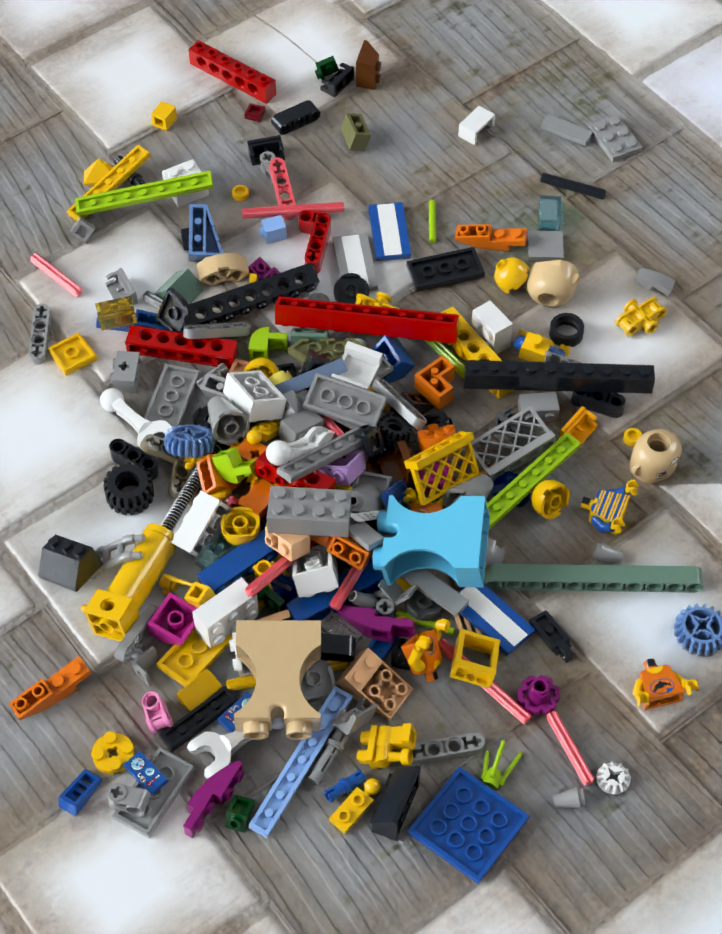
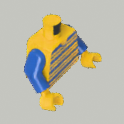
M521 328L514 341V347L520 349L518 358L528 362H545V351L569 356L571 346L560 344V348L557 350L551 339L542 337L539 334L526 332Z
M630 480L626 486L617 489L599 490L595 500L583 497L580 507L590 510L588 521L599 532H610L617 535V533L622 531L621 526H625L623 517L628 507L629 493L637 495L638 490L636 487H639V484L635 480Z

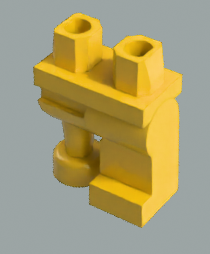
M403 723V726L397 727L371 725V730L361 731L360 742L362 745H368V748L358 750L357 760L361 764H369L371 769H385L390 765V762L399 761L404 766H411L413 762L412 750H415L417 738L415 728L411 723ZM393 750H401V752H392V751H393Z

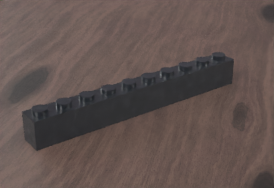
M465 360L464 389L652 394L655 383L654 365Z

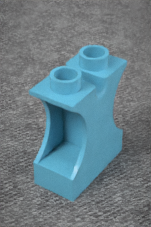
M389 495L387 511H379L377 517L378 533L389 535V537H384L383 546H377L373 549L372 561L374 570H382L387 586H391L398 578L410 571L428 568L448 574L459 587L484 588L490 513L486 497L460 496L455 503L441 511L418 513L406 509L398 503L393 495Z

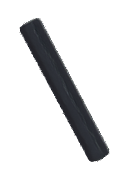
M544 172L540 176L541 183L599 199H604L606 195V190Z

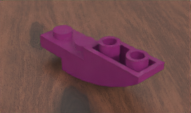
M342 605L340 610L337 611L338 618L343 624L353 631L375 640L393 643L395 636L411 638L416 634L414 620L378 616L376 609L370 607L362 608Z
M238 760L219 770L194 793L187 803L188 811L191 814L183 825L185 835L193 838L195 833H199L203 828V820L207 814L210 815L213 812L215 803L222 806L226 800L228 801L232 797L235 784L240 783L244 777L245 772L241 761Z

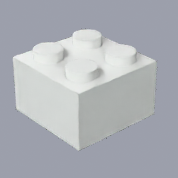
M192 159L163 170L162 176L163 180L200 173L201 171ZM209 190L175 196L172 199L177 207H181L209 196Z
M491 301L474 309L471 327L496 355L509 348L511 345L513 323Z

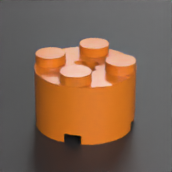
M438 424L427 425V429L418 431L419 451L422 452L456 434L455 426L445 425L438 427ZM449 454L448 458L454 457V455Z

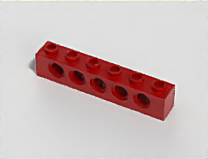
M199 40L188 49L191 65L267 104L277 95L275 79Z
M131 325L125 341L128 352H140L141 356L214 367L225 363L228 369L231 368L235 358L238 356V342L231 339H188L180 332Z

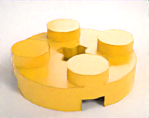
M112 731L106 732L104 736L100 737L93 745L91 752L95 767L107 775L125 772L126 769L123 764L135 755L131 740L123 734ZM111 750H112V751H113V750H117V754H118V755H117V756H114V755H113V756L110 758V757H109V755H110L109 752H110Z

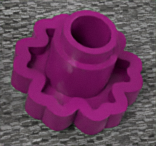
M540 675L538 678L529 676L527 679H524L517 693L518 703L525 706L524 709L533 716H538L540 712L543 715H547L555 711L556 703L560 700L559 687L553 685V680L544 675Z

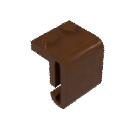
M405 440L397 442V453L378 457V464L371 466L369 460L366 461V469L364 471L392 476L394 483L404 479L408 488H416L411 470L406 469L404 464L405 460L413 457L411 447H407Z

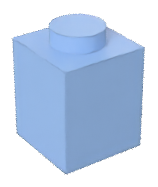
M281 215L261 220L262 227L259 228L261 238H265L267 244L287 239L286 225Z

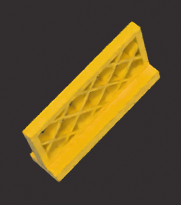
M459 431L404 461L406 469L411 470L421 505L425 506L446 494L448 489L480 475L471 441L474 440L473 432ZM464 446L466 447L467 451L465 457L460 455L462 447ZM449 454L454 455L451 465L446 463ZM458 459L463 460L460 470L456 468ZM436 461L440 463L437 473L432 470ZM468 463L472 469L470 474L465 473ZM445 466L450 468L447 477L442 476ZM422 469L426 471L423 480L420 479L418 473ZM454 471L459 473L455 482L451 480ZM430 474L436 476L433 485L428 484ZM440 479L445 481L441 490L437 488ZM426 486L431 488L429 497L427 498L424 494Z

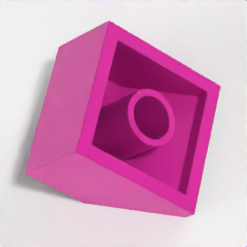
M169 593L147 623L148 634L165 644L182 645L195 627L192 612L197 608L176 595Z

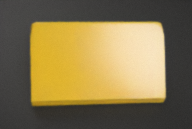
M207 668L177 693V699L190 712L222 689V685Z

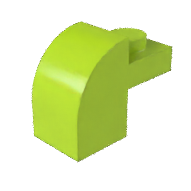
M270 327L256 330L250 338V360L256 358L268 359L269 350H288L287 333H270Z
M237 447L223 450L212 458L217 472L224 480L230 483H240L247 476L255 473L257 459L242 461Z

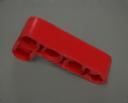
M303 210L298 215L299 230L302 233L311 234L305 253V264L312 262L316 274L321 271L331 234V216L325 212Z

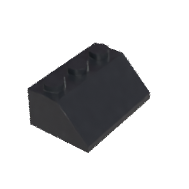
M55 534L42 548L38 576L41 579L77 592L103 563L93 547Z
M420 766L396 767L394 773L389 774L386 781V786H388L386 792H381L378 800L380 805L378 811L374 810L370 818L372 832L395 841L397 840L420 785Z

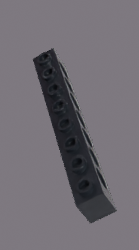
M312 262L188 304L191 312L188 325L215 324L222 320H232L239 314L242 316L247 315L253 309L261 310L270 303L274 302L276 304L279 296L295 298L302 292L310 293L316 290L320 280ZM295 280H300L302 284H297ZM279 285L285 286L286 290H281ZM262 291H268L270 296H265ZM250 296L254 301L250 302L246 297ZM234 302L237 304V307H232L229 303ZM212 308H218L221 312L215 313ZM200 313L204 318L199 319L196 317V314Z

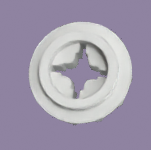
M613 761L607 764L604 763L597 771V784L606 793L620 794L626 791L630 785L631 776L628 768L623 767L622 763L618 764ZM610 773H612L613 775L620 774L617 778V781H615L614 779H609Z

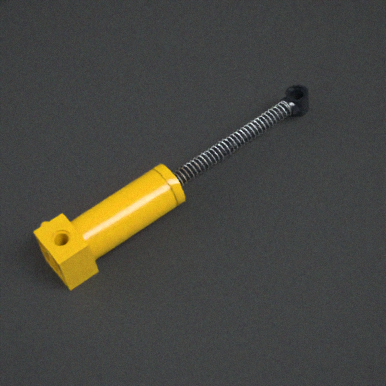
M216 440L215 450L211 454L217 455L219 452L229 449L230 446L221 444ZM197 465L161 525L148 524L142 532L145 535V542L136 543L131 550L132 552L142 551L143 558L123 563L107 591L97 589L88 605L83 604L80 610L85 613L94 635L121 642L140 617L139 610L177 548L172 543L174 537L173 530L177 526L178 521H180V518H182V513L187 509L188 503L190 504L192 501V496H195L197 488L201 485Z

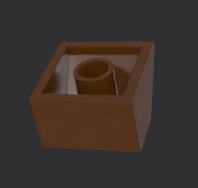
M364 40L356 60V87L375 90L377 83L380 84L381 74L379 72L382 62L379 61L378 52L367 40Z

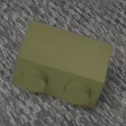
M346 113L340 129L349 150L365 151L371 134L362 114Z

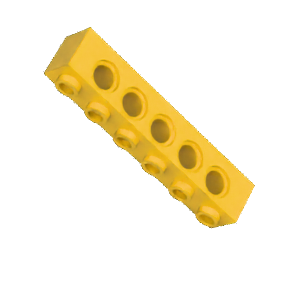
M453 306L441 312L459 315L456 343H447L454 348L458 357H462L464 361H502ZM488 389L498 399L514 391Z

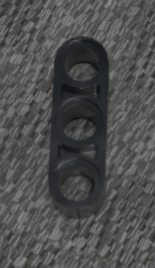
M306 100L275 114L271 119V124L281 135H285L315 122L321 113L312 101Z
M572 392L571 402L577 407L581 408L583 406L586 410L612 418H619L623 415L626 399L619 393Z
M114 439L110 442V454L115 463H123L124 465H127V462H132V465L137 463L140 464V467L144 466L146 471L150 472L152 480L158 477V465L153 456L123 439Z
M321 633L322 660L352 662L355 660L356 639L354 637Z

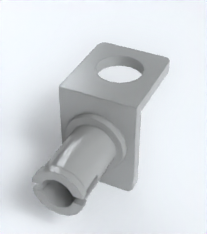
M383 578L378 584L380 589L376 590L373 595L376 599L381 597L377 602L381 599H389L396 606L409 599L418 586L414 585L403 591L396 581L391 586H387L385 578Z
M153 646L145 652L137 647L131 655L134 659L131 663L135 674L150 687L152 684L145 670L157 662L159 657Z

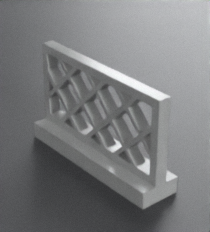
M530 405L473 440L471 444L472 447L478 444L486 445L484 453L476 452L474 448L473 451L480 466L492 479V482L495 483L545 452L556 442V437ZM531 413L534 417L533 422H523V416ZM510 424L518 425L517 432L506 431L507 426ZM521 426L531 427L530 435L519 433ZM534 428H541L545 432L541 436H533ZM494 434L502 435L500 443L490 441L491 436ZM505 435L515 437L513 445L503 443ZM518 437L528 439V443L525 446H517ZM489 445L499 447L497 455L487 453ZM502 447L512 449V453L509 456H501ZM486 457L496 459L495 464L488 468L485 465Z

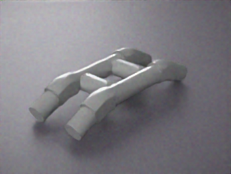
M126 535L115 542L97 548L95 552L100 559L102 558L103 565L91 576V579H95L105 570L123 562L142 559V551L125 552V546L145 542V535ZM117 549L116 557L111 559V552Z

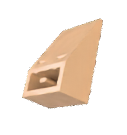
M369 648L360 651L356 655L355 660L349 664L336 681L337 685L345 692L353 695V698L357 701L366 698L365 706L369 707L371 703L375 702L378 705L375 712L388 720H391L413 690L405 680Z

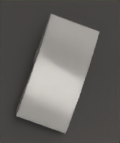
M645 268L638 270L634 280L647 290H650L653 286L667 296L672 291L675 280Z

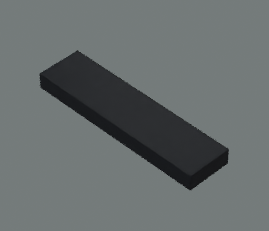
M224 686L175 722L172 727L159 734V738L171 752H174L217 720L238 699Z

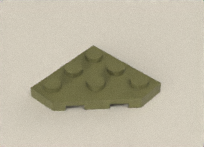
M320 338V341L300 339L288 347V353L304 363L308 350L312 349L318 355L324 353L327 359L330 360V363L342 358L347 341L366 348L367 346L354 338H346V341H335V338Z

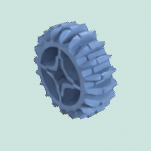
M200 424L178 425V427L173 426L165 432L164 446L169 454L179 456V458H202V456L213 453L216 439L212 434V429L207 428V426H201Z
M696 603L694 608L689 605L686 610L682 609L680 611V615L676 616L673 628L674 636L677 637V643H682V650L689 648V654L695 651L697 656L700 653H704L707 656L709 652L714 655L717 650L720 651L722 649V616H720V610L715 612L713 611V606L709 609L706 608V604L699 607ZM686 624L689 626L692 634L687 631ZM711 626L715 628L717 635L713 633L714 630L711 628Z

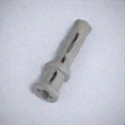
M335 726V732L326 741L327 747L307 777L309 782L314 785L320 784L337 753L343 751V745L353 733L346 735Z

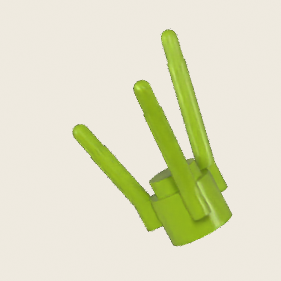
M505 740L501 741L494 765L489 770V751H485L483 773L480 779L482 783L493 790H497L499 786L503 787L506 778L523 755L522 752H519L502 776V772L497 768L504 750Z

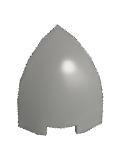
M488 538L486 565L501 564L505 550L503 547L500 548L495 545L496 541Z

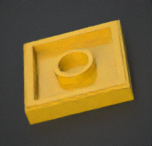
M79 332L47 348L48 353L65 376L98 360L97 355Z

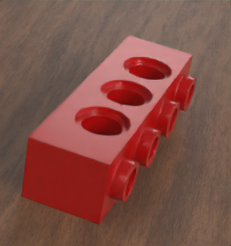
M266 450L256 460L255 474L279 486L335 489L336 479L318 470L290 484L277 474V468L280 466L273 465L268 461Z

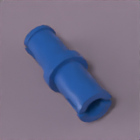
M359 769L349 777L341 778L339 783L325 790L324 796L329 803H332L342 795L350 794L352 789L366 782L367 779Z

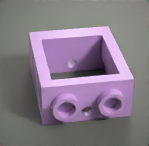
M354 450L346 454V458L342 456L319 468L318 471L335 478L336 485L349 486L366 469L365 453L362 450Z

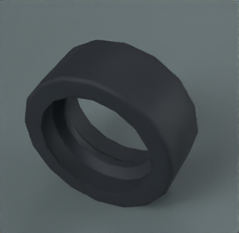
M572 313L556 315L551 320L549 336L553 343L558 346L564 344L571 347L580 344L584 334L582 319ZM561 325H570L577 330V333L570 336L562 335L556 328Z

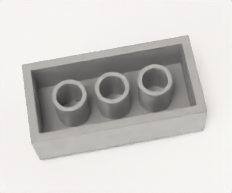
M271 486L267 510V533L349 537L352 505L351 490Z

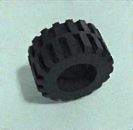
M127 462V465L121 463L119 467L114 466L112 472L108 471L107 477L104 478L103 486L107 503L116 513L122 512V515H127V513L135 515V512H143L142 509H147L149 507L148 503L151 504L153 502L154 488L152 477L144 466L140 467V464L135 463L132 465V462ZM127 486L137 487L135 490L130 492L121 491L124 487Z

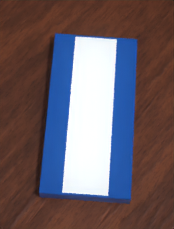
M403 202L368 205L376 261L411 258Z
M485 584L484 588L464 587L458 592L469 600V604L460 614L483 635L499 639V650L506 656L534 634L535 629Z

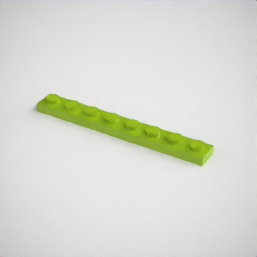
M209 170L75 198L76 213L78 216L214 189L212 174Z
M566 432L487 503L490 513L489 530L531 493L540 482L544 481L581 447V442Z

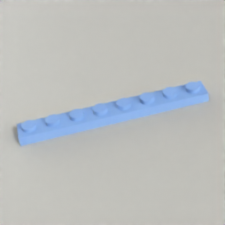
M334 686L319 710V713H321V731H312L311 738L300 741L248 826L249 829L268 838L334 730L335 726L332 724V721L337 718L341 710L347 709L353 695Z

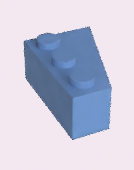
M189 204V261L200 262L205 257L223 254L208 205Z

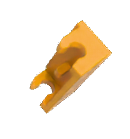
M582 406L560 430V437L567 432L581 442L582 445L598 427V424L595 422L597 417Z

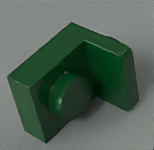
M334 56L315 63L317 67L315 74L318 80H324L325 76L340 71Z
M266 586L257 593L258 605L263 600L270 610L279 612L283 608L285 600L269 586Z
M234 795L226 811L225 827L246 832L247 822L254 809L255 800Z

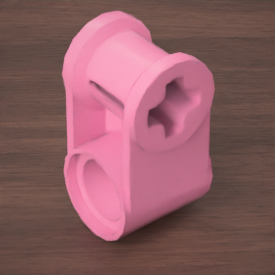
M147 692L142 698V705L147 725L154 735L160 729L167 726L172 727L173 721L166 702L156 692Z

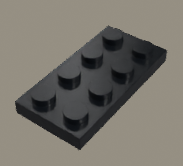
M474 247L406 261V266L416 292L485 276L484 269Z

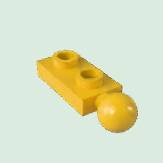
M264 420L253 426L247 433V441L252 445H256L261 440L267 442L278 436L279 420Z
M370 778L364 784V791L356 787L330 816L329 821L346 835L374 803L370 796L377 795L380 792V782L375 778Z

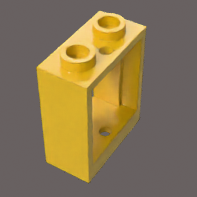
M460 629L455 641L450 677L490 689L496 676L500 640ZM463 647L490 654L489 667L463 660Z

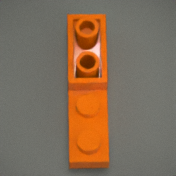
M491 224L457 225L455 240L481 249L510 251V246H526L528 231L527 228L492 229Z
M310 535L311 540L326 547L327 552L359 570H363L370 551L366 550L350 536Z
M78 656L46 681L42 678L8 704L19 720L28 718L72 694L78 689L76 685L90 676L92 672L82 658Z

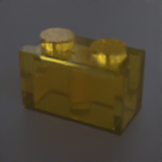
M131 296L95 303L102 331L137 323Z

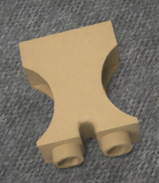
M236 620L237 659L250 669L256 680V686L246 705L234 713L235 731H243V737L247 739H266L269 737V731L272 730V721L275 718H281L284 721V730L286 731L287 738L294 740L311 738L312 731H321V713L309 705L302 694L300 686L307 670L321 659V621Z

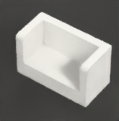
M478 106L459 124L458 136L474 145L477 142V133L486 125L491 128L494 126L495 114Z

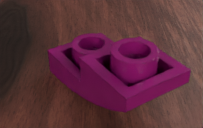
M261 257L248 267L249 273L257 275V280L280 273L275 267L271 268Z

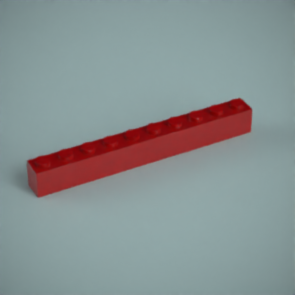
M281 296L278 297L275 304L276 325L334 330L336 332H353L354 334H371L373 336L386 335L393 338L400 337L410 340L419 339L444 343H456L458 336L459 315Z

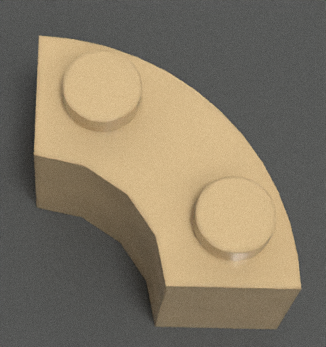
M235 252L208 256L196 264L199 280L210 286H215L225 281L238 283L249 273L246 257Z

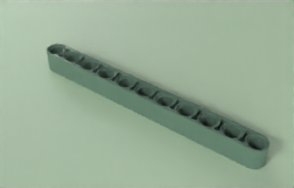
M488 564L485 567V585L491 590L695 593L703 590L702 569L697 566Z

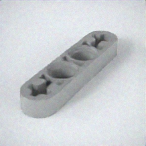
M46 304L36 305L33 311L28 353L30 361L36 365L44 363L47 357L51 312L50 307ZM40 324L45 325L43 329L36 328ZM36 339H44L42 343H35Z
M245 322L184 326L183 336L188 339L248 336L251 332V325Z
M379 377L375 378L371 387L378 394L387 396V403L412 426L421 430L427 423V419L385 380Z
M153 604L147 606L118 644L114 655L116 660L124 663L128 661L148 634L147 623L159 608L158 606Z
M469 733L417 742L415 750H412L416 754L412 765L479 754L484 749L485 739L479 733ZM473 740H476V742L479 743L478 747H475L474 744H472ZM464 741H466L467 749H464ZM457 743L461 748L458 751H451L449 745ZM435 746L439 748L440 752L437 755H431L428 749Z

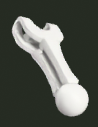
M109 388L101 394V406L106 411L116 412L118 416L138 433L137 445L140 449V443L146 435L152 434L164 439L165 432L172 428L166 421L157 420L151 422L135 413L124 402V396L118 389Z
M314 426L307 432L305 437L295 442L273 441L266 449V457L273 465H284L288 461H292L331 441L334 432L323 426Z
M275 718L272 721V728L283 729L284 721L281 718ZM234 731L225 735L215 732H204L191 740L187 748L193 755L206 751L211 752L215 756V761L205 769L204 776L208 780L219 770L231 764V756L251 741V739L244 738L243 731Z

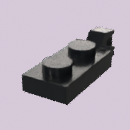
M547 610L529 619V624L535 629L552 653L554 652L556 656L560 654V657L566 663L573 660L574 653L570 649L572 645L570 644L569 637Z

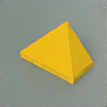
M98 158L84 171V186L95 185L114 166Z

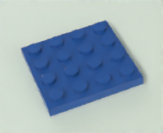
M458 767L408 829V834L479 884L529 820L530 815L467 771Z

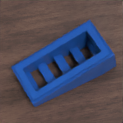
M84 769L59 796V807L76 816L101 784L102 778ZM84 779L91 782L92 784H87L86 782H84Z

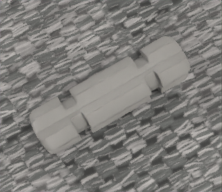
M221 363L209 373L221 376L227 373L228 367L225 363ZM204 375L203 378H200L196 382V385L199 389L206 375Z

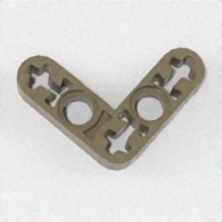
M152 434L146 435L140 443L141 449L147 454L174 464L168 493L172 498L176 499L180 492H177L175 487L178 483H181L178 490H182L192 473V469L188 470L185 468L187 462H184V457L179 458V456L175 457L164 452L163 438ZM177 470L184 471L186 477L179 476Z

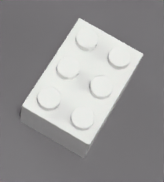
M261 370L227 373L223 393L235 407L247 416L249 422L282 419L287 399Z
M200 491L199 495L194 498L190 511L184 516L181 527L175 532L172 543L192 556L206 562L222 535L221 518L224 514L226 516L230 513L231 508L219 499Z
M320 544L313 546L310 549V553L300 557L293 563L292 577L299 598L304 596L312 597L316 593L323 591L331 592L339 587L337 558L327 552V548Z
M242 577L192 612L195 631L210 649L215 645L221 644L232 632H236V620H254L259 614L257 594L254 597L246 595L245 588L248 584Z

